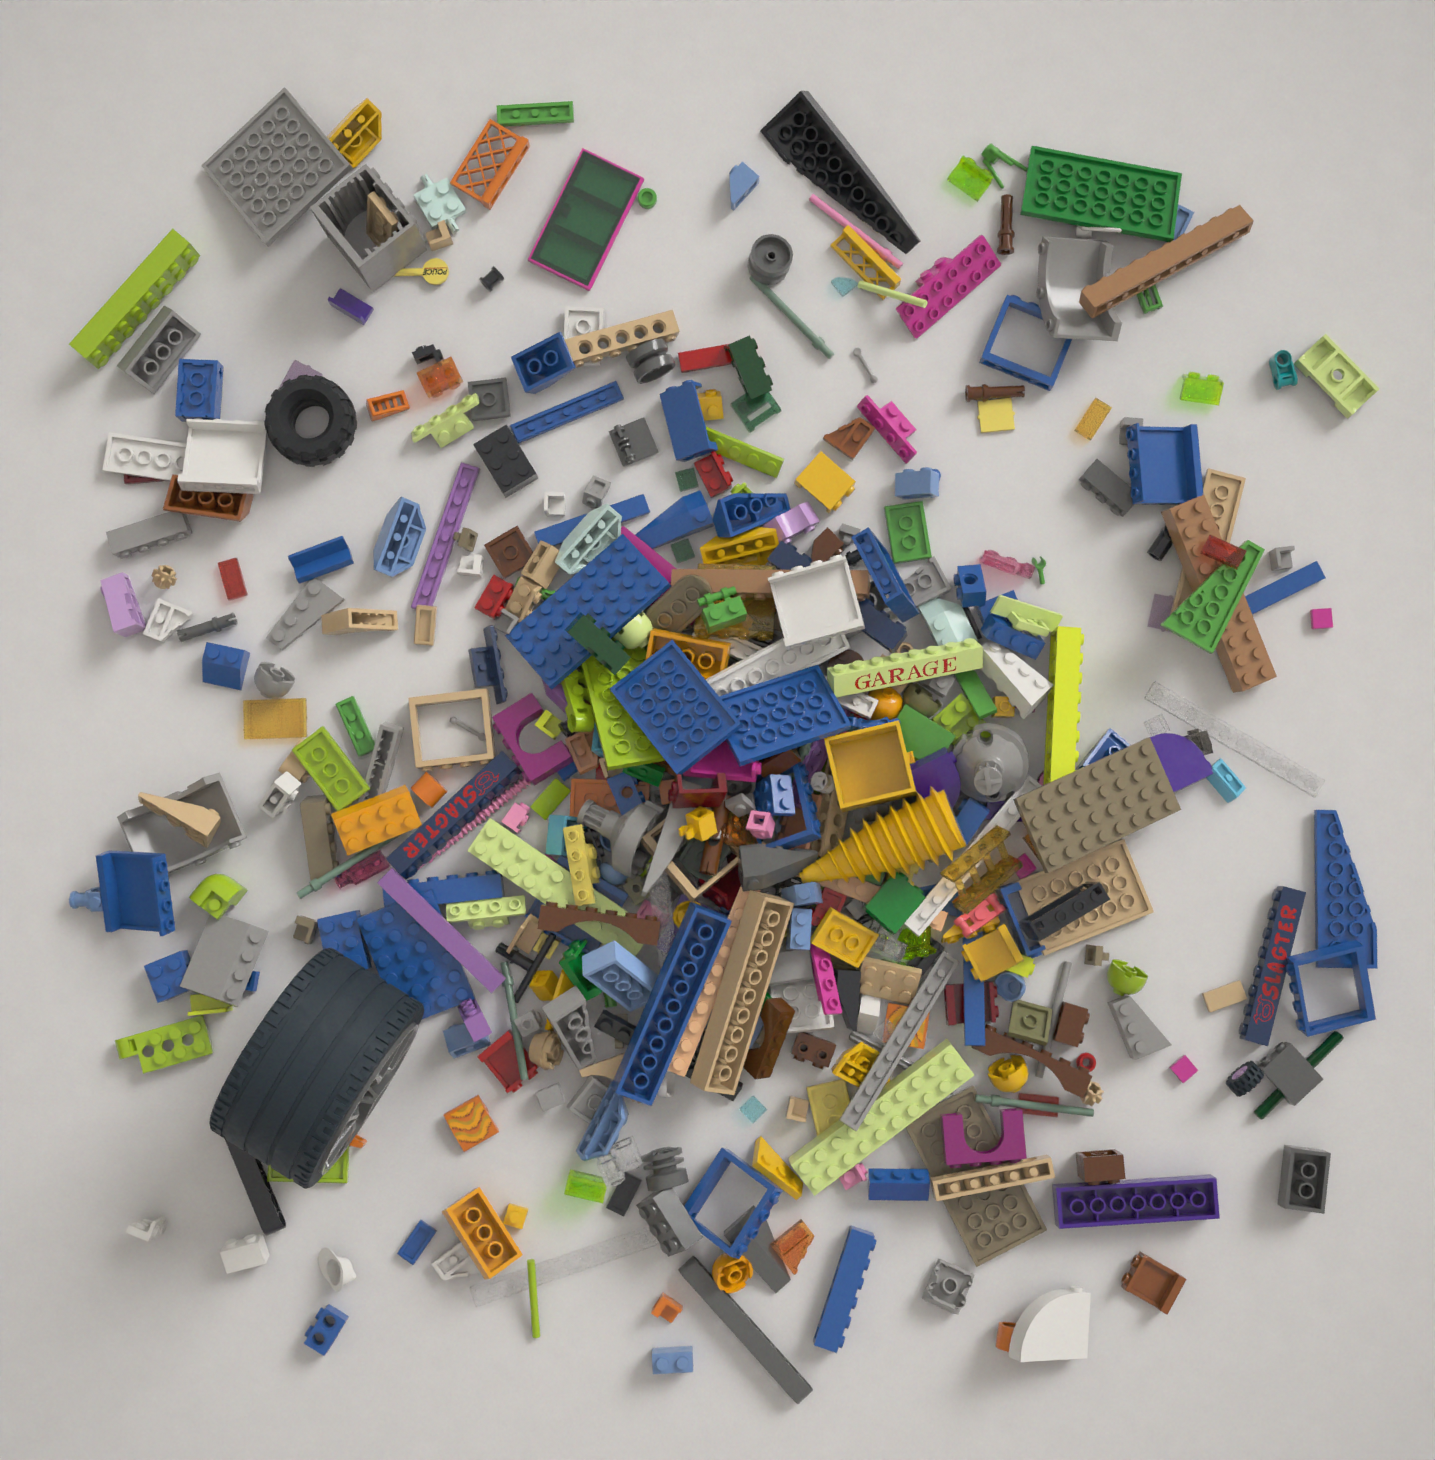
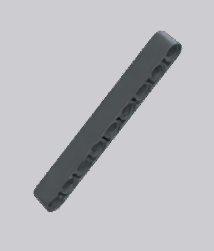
M692 1256L678 1269L684 1279L797 1404L813 1391V1388L736 1301L724 1290H720L717 1287L711 1273L695 1256Z

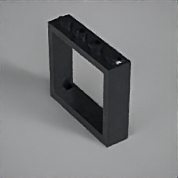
M1084 882L1020 920L1019 924L1028 939L1041 941L1109 901L1110 898L1100 882Z

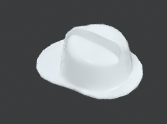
M329 1248L321 1249L318 1256L320 1271L334 1291H341L343 1285L356 1279L352 1264L345 1257H337Z

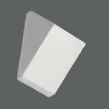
M861 994L858 1007V1032L874 1034L879 1018L881 998Z

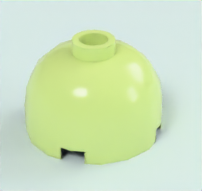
M642 611L625 625L622 631L617 633L614 638L627 649H635L639 646L642 649L649 643L648 638L650 637V631L653 629L652 623Z

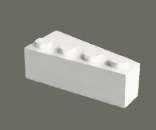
M988 640L982 645L983 668L980 669L989 679L995 681L997 684L996 688L1007 695L1009 698L1008 702L1013 707L1016 706L1020 711V716L1025 719L1046 699L1053 684L1005 646Z

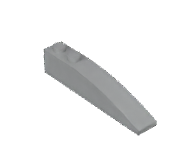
M389 722L380 724L365 782L371 789L360 797L359 803L386 792L404 727Z
M682 780L683 789H701L702 787ZM671 801L641 896L645 897L671 863L685 836L680 837L678 829L681 826L687 825L685 815L695 808H672Z

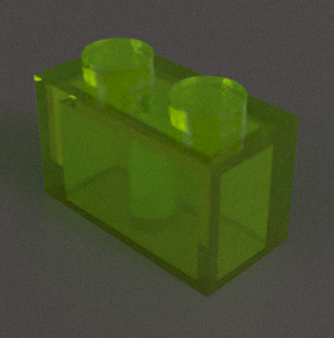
M570 1169L564 1195L603 1203L609 1178Z

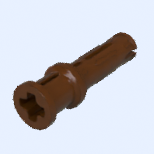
M1009 194L1001 196V227L997 233L999 238L997 253L1001 255L1014 253V248L1012 247L1013 238L1015 237V232L1012 230L1013 196Z
M986 384L978 387L966 385L965 400L966 402L971 400L986 402L989 398L1024 397L1025 393L1023 391H1025L1024 385L988 387Z

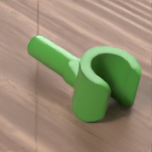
M1040 556L1041 561L1037 564L1036 559L1033 557L1031 562L1037 568L1040 584H1045L1043 568L1046 566V561Z

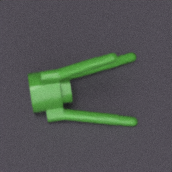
M992 143L981 154L985 158L982 162L988 167L1001 189L1004 188V185L991 166V162L995 164L1001 159L1009 166L1014 164L1027 171V167L1002 152Z

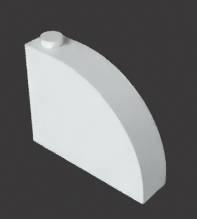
M1070 1286V1289L1053 1290L1035 1299L1024 1310L1016 1323L1010 1341L1009 1357L1019 1362L1087 1359L1091 1293L1084 1291L1081 1286Z

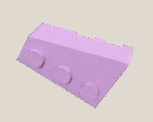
M122 572L100 580L102 585L100 590L105 597L113 632L128 637L144 631L146 623L129 576Z

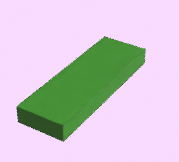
M975 670L954 674L979 720L997 713L996 706Z
M351 696L336 703V707L358 757L373 752L375 742L355 697Z

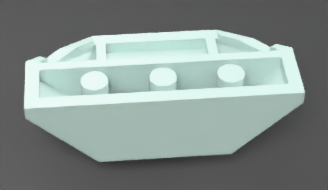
M607 503L590 511L563 541L555 563L569 575L579 572L621 535L622 516Z
M935 598L918 607L936 646L945 645L948 642H961L968 638L977 640L961 605Z

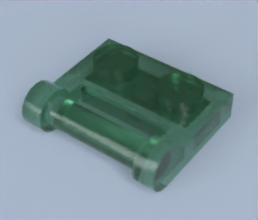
M770 392L748 400L746 394L730 404L749 433L754 431L755 427L766 419L782 411ZM767 403H769V405L771 406L769 409H767L765 412H763L753 420L750 421L747 418Z

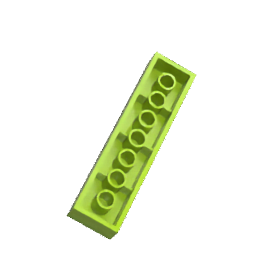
M172 228L73 338L69 345L97 369L105 366L109 361V357L121 348L124 340L131 337L135 331L134 329L147 319L150 311L156 309L160 304V300L172 291L177 281L185 277L186 271L196 265L200 254L190 242Z

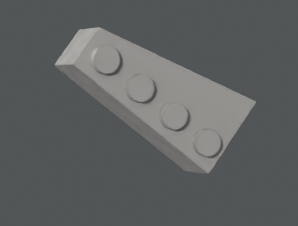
M574 986L543 1006L542 1010L578 1070H581L595 1061L596 1057L590 1035L591 1027L588 1023L589 1015L586 1010V999L579 989Z

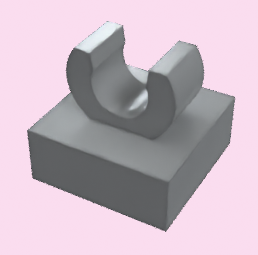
M842 523L839 534L844 536L842 541L844 545L849 547L851 537L859 533L861 529Z

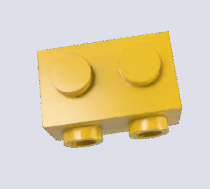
M709 389L705 393H697L704 421L724 419L720 391Z

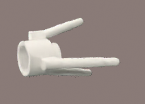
M1077 226L1075 237L1088 239L1087 237H1091L1092 231L1121 232L1122 230L1120 228Z

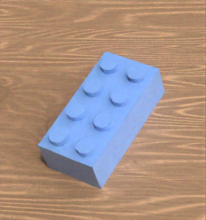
M614 940L582 956L583 976L630 1012L646 1005L658 974Z

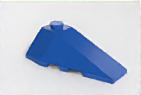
M699 490L681 497L635 535L649 547L655 549L714 527V522L707 503Z
M733 493L717 501L713 522L718 537H733L764 524L791 510L786 493Z

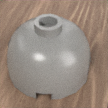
M261 662L254 675V682L257 689L261 692L260 694L266 698H277L286 695L292 688L295 677L283 667L278 670L274 668L275 664Z

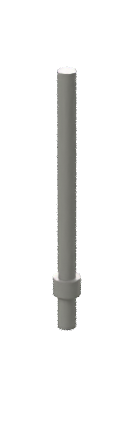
M1064 961L1052 1007L1048 1043L1046 1046H1042V1049L1050 1052L1072 965L1071 962ZM1038 1062L1036 1077L1043 1078L1046 1067L1043 1063Z

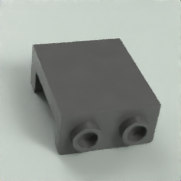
M1281 1042L1275 1046L1274 1052L1270 1056L1267 1055L1260 1060L1258 1067L1285 1096L1284 1099L1289 1104L1295 1106L1323 1078L1291 1043Z

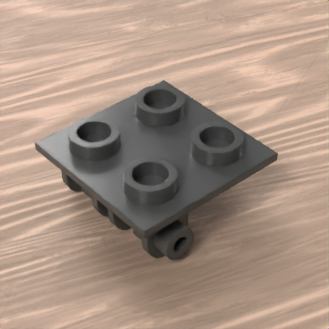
M644 417L623 426L618 424L613 427V430L609 431L623 467L659 453Z

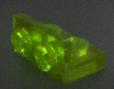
M962 156L947 180L978 202L991 185L994 177L987 169L977 166L972 158Z
M1189 372L1182 375L1183 385L1180 400L1219 406L1224 385L1219 376L1208 374L1207 377H1203L1197 372Z
M928 926L919 937L908 928L898 930L896 932L894 953L902 956L904 960H913L915 957H928L930 954H935L937 949L930 946L931 926Z

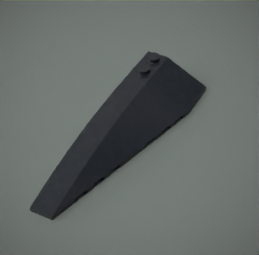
M800 91L760 130L783 161L789 165L792 163L796 171L823 189L826 194L847 210L853 212L860 220L866 222L873 230L884 236L886 240L903 253H909L921 242L879 181L809 91Z

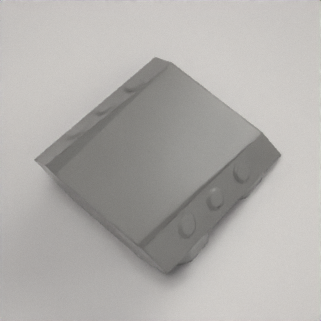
M938 1259L922 1299L950 1313L959 1314L961 1308L965 1306L966 1295L972 1286L975 1275L942 1259Z

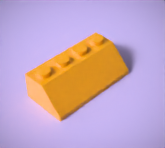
M656 628L650 631L646 660L673 640L705 680L727 668L731 643Z

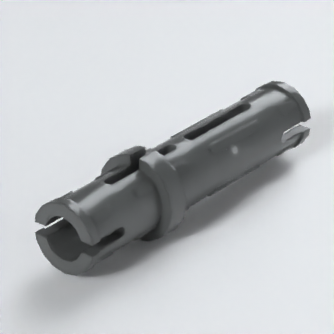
M232 612L219 618L213 617L212 620L177 630V635L186 634L179 637V640L184 642L213 631L219 632L222 628L237 625L238 622L237 619L229 621V619L236 617Z

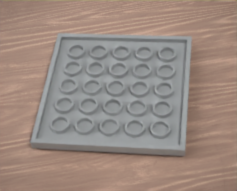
M285 87L201 165L268 247L353 168Z

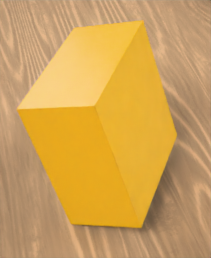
M899 720L824 738L842 813L916 796L909 764L915 763L913 751H906Z

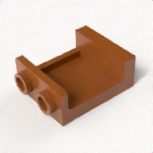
M1140 1251L1138 1255L1136 1254L1131 1261L1132 1267L1129 1272L1123 1275L1121 1287L1168 1315L1187 1279Z

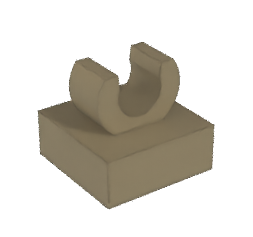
M463 527L461 533L454 532L453 540H457L459 547L473 552L478 533Z
M1086 944L1084 964L1102 966V960L1109 961V953L1103 952V946Z

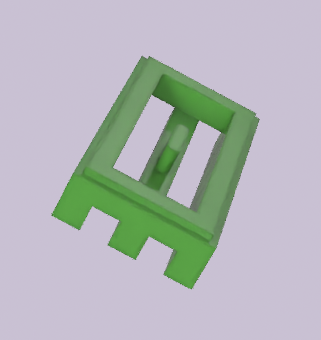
M1156 285L1150 287L1156 302L1155 305L1148 288L1143 292L1149 307L1146 304L1143 293L1137 294L1144 314L1163 307Z

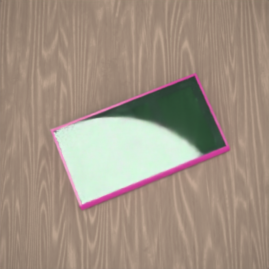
M582 148L534 245L528 262L590 291L644 182V178Z

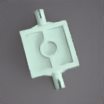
M427 174L421 176L420 179L424 183L425 188L413 194L432 230L439 227L437 222L445 220L452 234H455V231L457 233L459 228L454 221L458 216L466 213V209L448 178L432 183Z

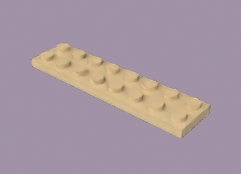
M1208 468L1203 482V494L1228 553L1246 478ZM1183 567L1171 613L1193 593Z

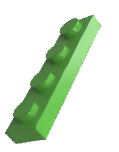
M573 101L496 105L497 123L503 127L574 123Z

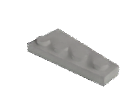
M934 556L925 565L918 568L913 575L903 581L916 607L952 591ZM894 615V616L890 617L889 619L893 620V619L897 618V616Z
M318 579L309 580L266 639L281 650H284L299 638L303 632L314 626L321 619V615L330 613L334 607L341 604L345 599Z

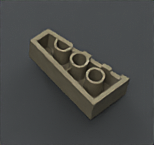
M325 795L307 796L300 803L310 881L320 878L339 866V861H336L337 844L334 840V824L331 816L332 807Z

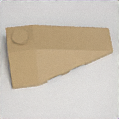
M143 792L138 794V800L141 804L158 816L162 817L165 815L166 819L170 822L169 824L174 827H182L186 831V836L208 848L221 824V817L218 812L211 808L208 810L202 806Z

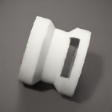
M820 771L814 773L811 778L812 788L816 791L829 794L835 788L832 775Z

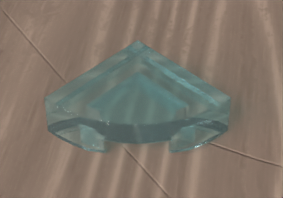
M837 277L831 280V284L842 297L858 286V283L851 278Z

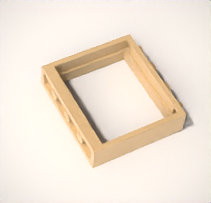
M488 689L408 698L416 768L421 769L423 772L433 771V767L441 766V769H452L453 765L460 764V767L472 766L473 762L487 765L496 757ZM481 699L487 753L422 761L417 707Z
M665 819L641 839V844L652 856H654L657 847L654 838L661 833ZM727 826L723 830L724 842L737 857L697 890L673 861L665 870L691 902H694L738 865L739 846L745 844L736 840L735 834L730 827Z

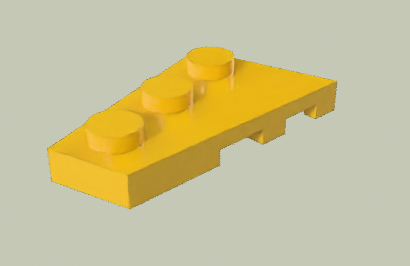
M762 1136L755 1140L752 1167L795 1200L799 1199L802 1196L803 1182Z

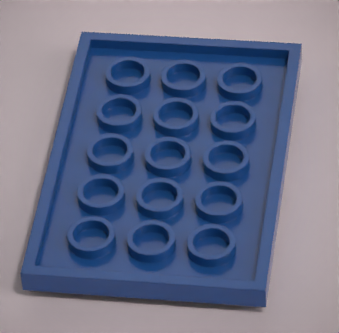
M673 640L610 688L611 692L676 774L682 775L743 727Z
M818 665L719 696L743 725L742 728L726 739L739 766L851 730L852 726Z
M432 889L419 893L442 915ZM396 902L357 917V922L380 978L385 980L387 984H391L408 994L409 998L413 997L421 1002L424 1006L422 1019L458 1006L469 998L471 1000L475 999L463 965L400 904Z

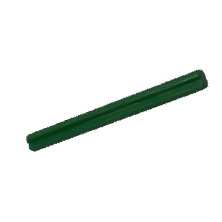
M1334 1031L1306 1060L1315 1068L1344 1037L1338 1031ZM1276 1089L1254 1111V1114L1259 1119H1264L1285 1096Z

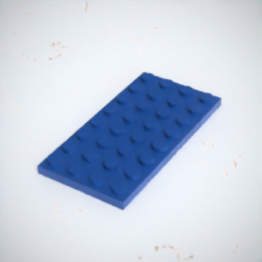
M622 534L516 625L509 635L506 634L505 637L552 690L592 656L590 652L565 631L567 626L580 612L584 615L590 614L596 620L594 624L599 629L603 626L611 634L609 636L611 639L668 590L671 585L627 537Z

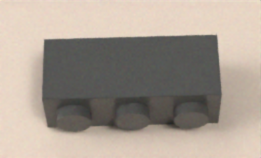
M1096 459L1079 478L1081 486L1095 493L1097 500L1111 507L1110 510L1115 515L1123 517L1134 506L1131 497V487L1100 460Z

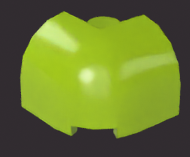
M213 874L202 880L189 898L219 920L231 904L236 906L248 890L224 874Z

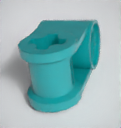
M1286 350L1278 351L1269 360L1275 389L1279 390L1283 386L1288 385L1296 386L1298 378L1291 354ZM1277 357H1281L1283 359V365L1278 363Z

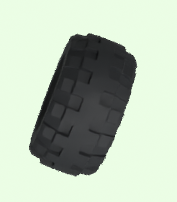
M299 375L296 379H288L283 382V386L278 390L275 389L271 394L272 398L266 404L264 411L266 413L264 420L265 430L272 445L289 461L305 465L306 467L324 466L332 463L334 459L343 456L348 446L352 445L355 430H357L356 411L348 395L332 380L330 381L318 375ZM313 406L324 408L329 415V422L325 431L314 438H302L299 436L295 429L299 414Z

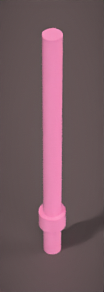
M811 195L809 201L844 228L849 225L880 255L879 257L882 260L890 262L897 269L901 268L903 263L892 255L893 252L888 248L884 249L816 195Z

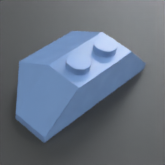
M400 497L387 513L373 550L374 570L394 577L414 565L426 532V526L418 503Z
M612 1081L576 1149L577 1154L583 1161L607 1155L613 1144L618 1140L622 1127L627 1122L629 1113L622 1095L614 1092L611 1087Z

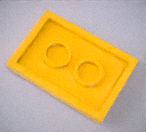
M830 907L811 936L810 943L859 968L879 934Z

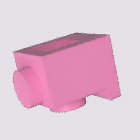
M515 802L501 822L515 832L520 833L519 826L523 827L530 818L527 815L531 808L523 802L520 804Z
M751 810L746 829L750 830L752 836L756 838H772L775 822L771 813Z

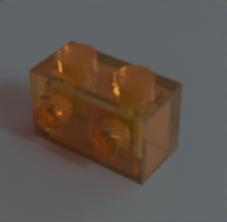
M452 357L417 372L428 398L439 397L443 394V391L449 388L450 390L456 389L463 382Z

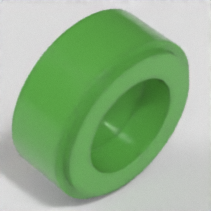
M650 188L642 189L638 193L639 205L645 209L655 206L657 202L655 191Z

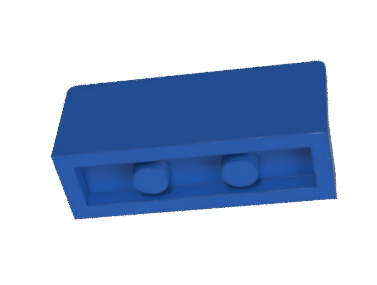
M343 536L288 556L299 584L354 564L350 548Z

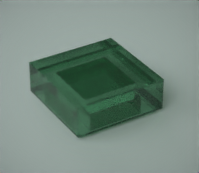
M694 467L675 472L680 492L699 487Z
M688 538L670 545L677 564L695 558Z

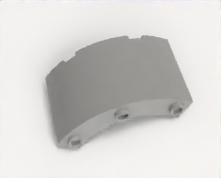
M1042 236V242L1038 246L1039 264L1036 297L1039 299L1046 330L1053 338L1118 341L1122 322L1119 320L1114 309H1109L1092 319L1079 303L1080 294L1084 287L1097 283L1102 277H1107V273H1110L1114 247L1109 242Z
M220 772L201 778L187 786V790L177 791L164 797L202 806L208 810L211 808L219 813L221 824L208 848L186 836V831L182 827H174L169 824L170 822L166 819L165 815L162 817L158 816L142 805L127 810L117 817L131 852L166 854L169 874L193 863L195 866L206 862L207 857L227 848L233 849L240 846V841L247 838Z

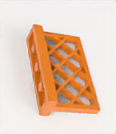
M489 119L450 181V184L491 210L530 148L529 140L523 136L516 135ZM491 126L499 130L500 136L488 137V131ZM513 138L516 142L514 146L505 148L503 139ZM501 140L503 149L492 151L490 142ZM488 143L490 152L479 154V145ZM504 153V162L495 164L493 155ZM491 156L493 165L482 167L480 158ZM478 159L480 168L469 170V161ZM494 169V178L485 180L483 171ZM481 172L483 181L472 183L470 174ZM468 175L470 184L461 185L457 183V180L460 176ZM485 186V192L482 197L474 193L473 187Z

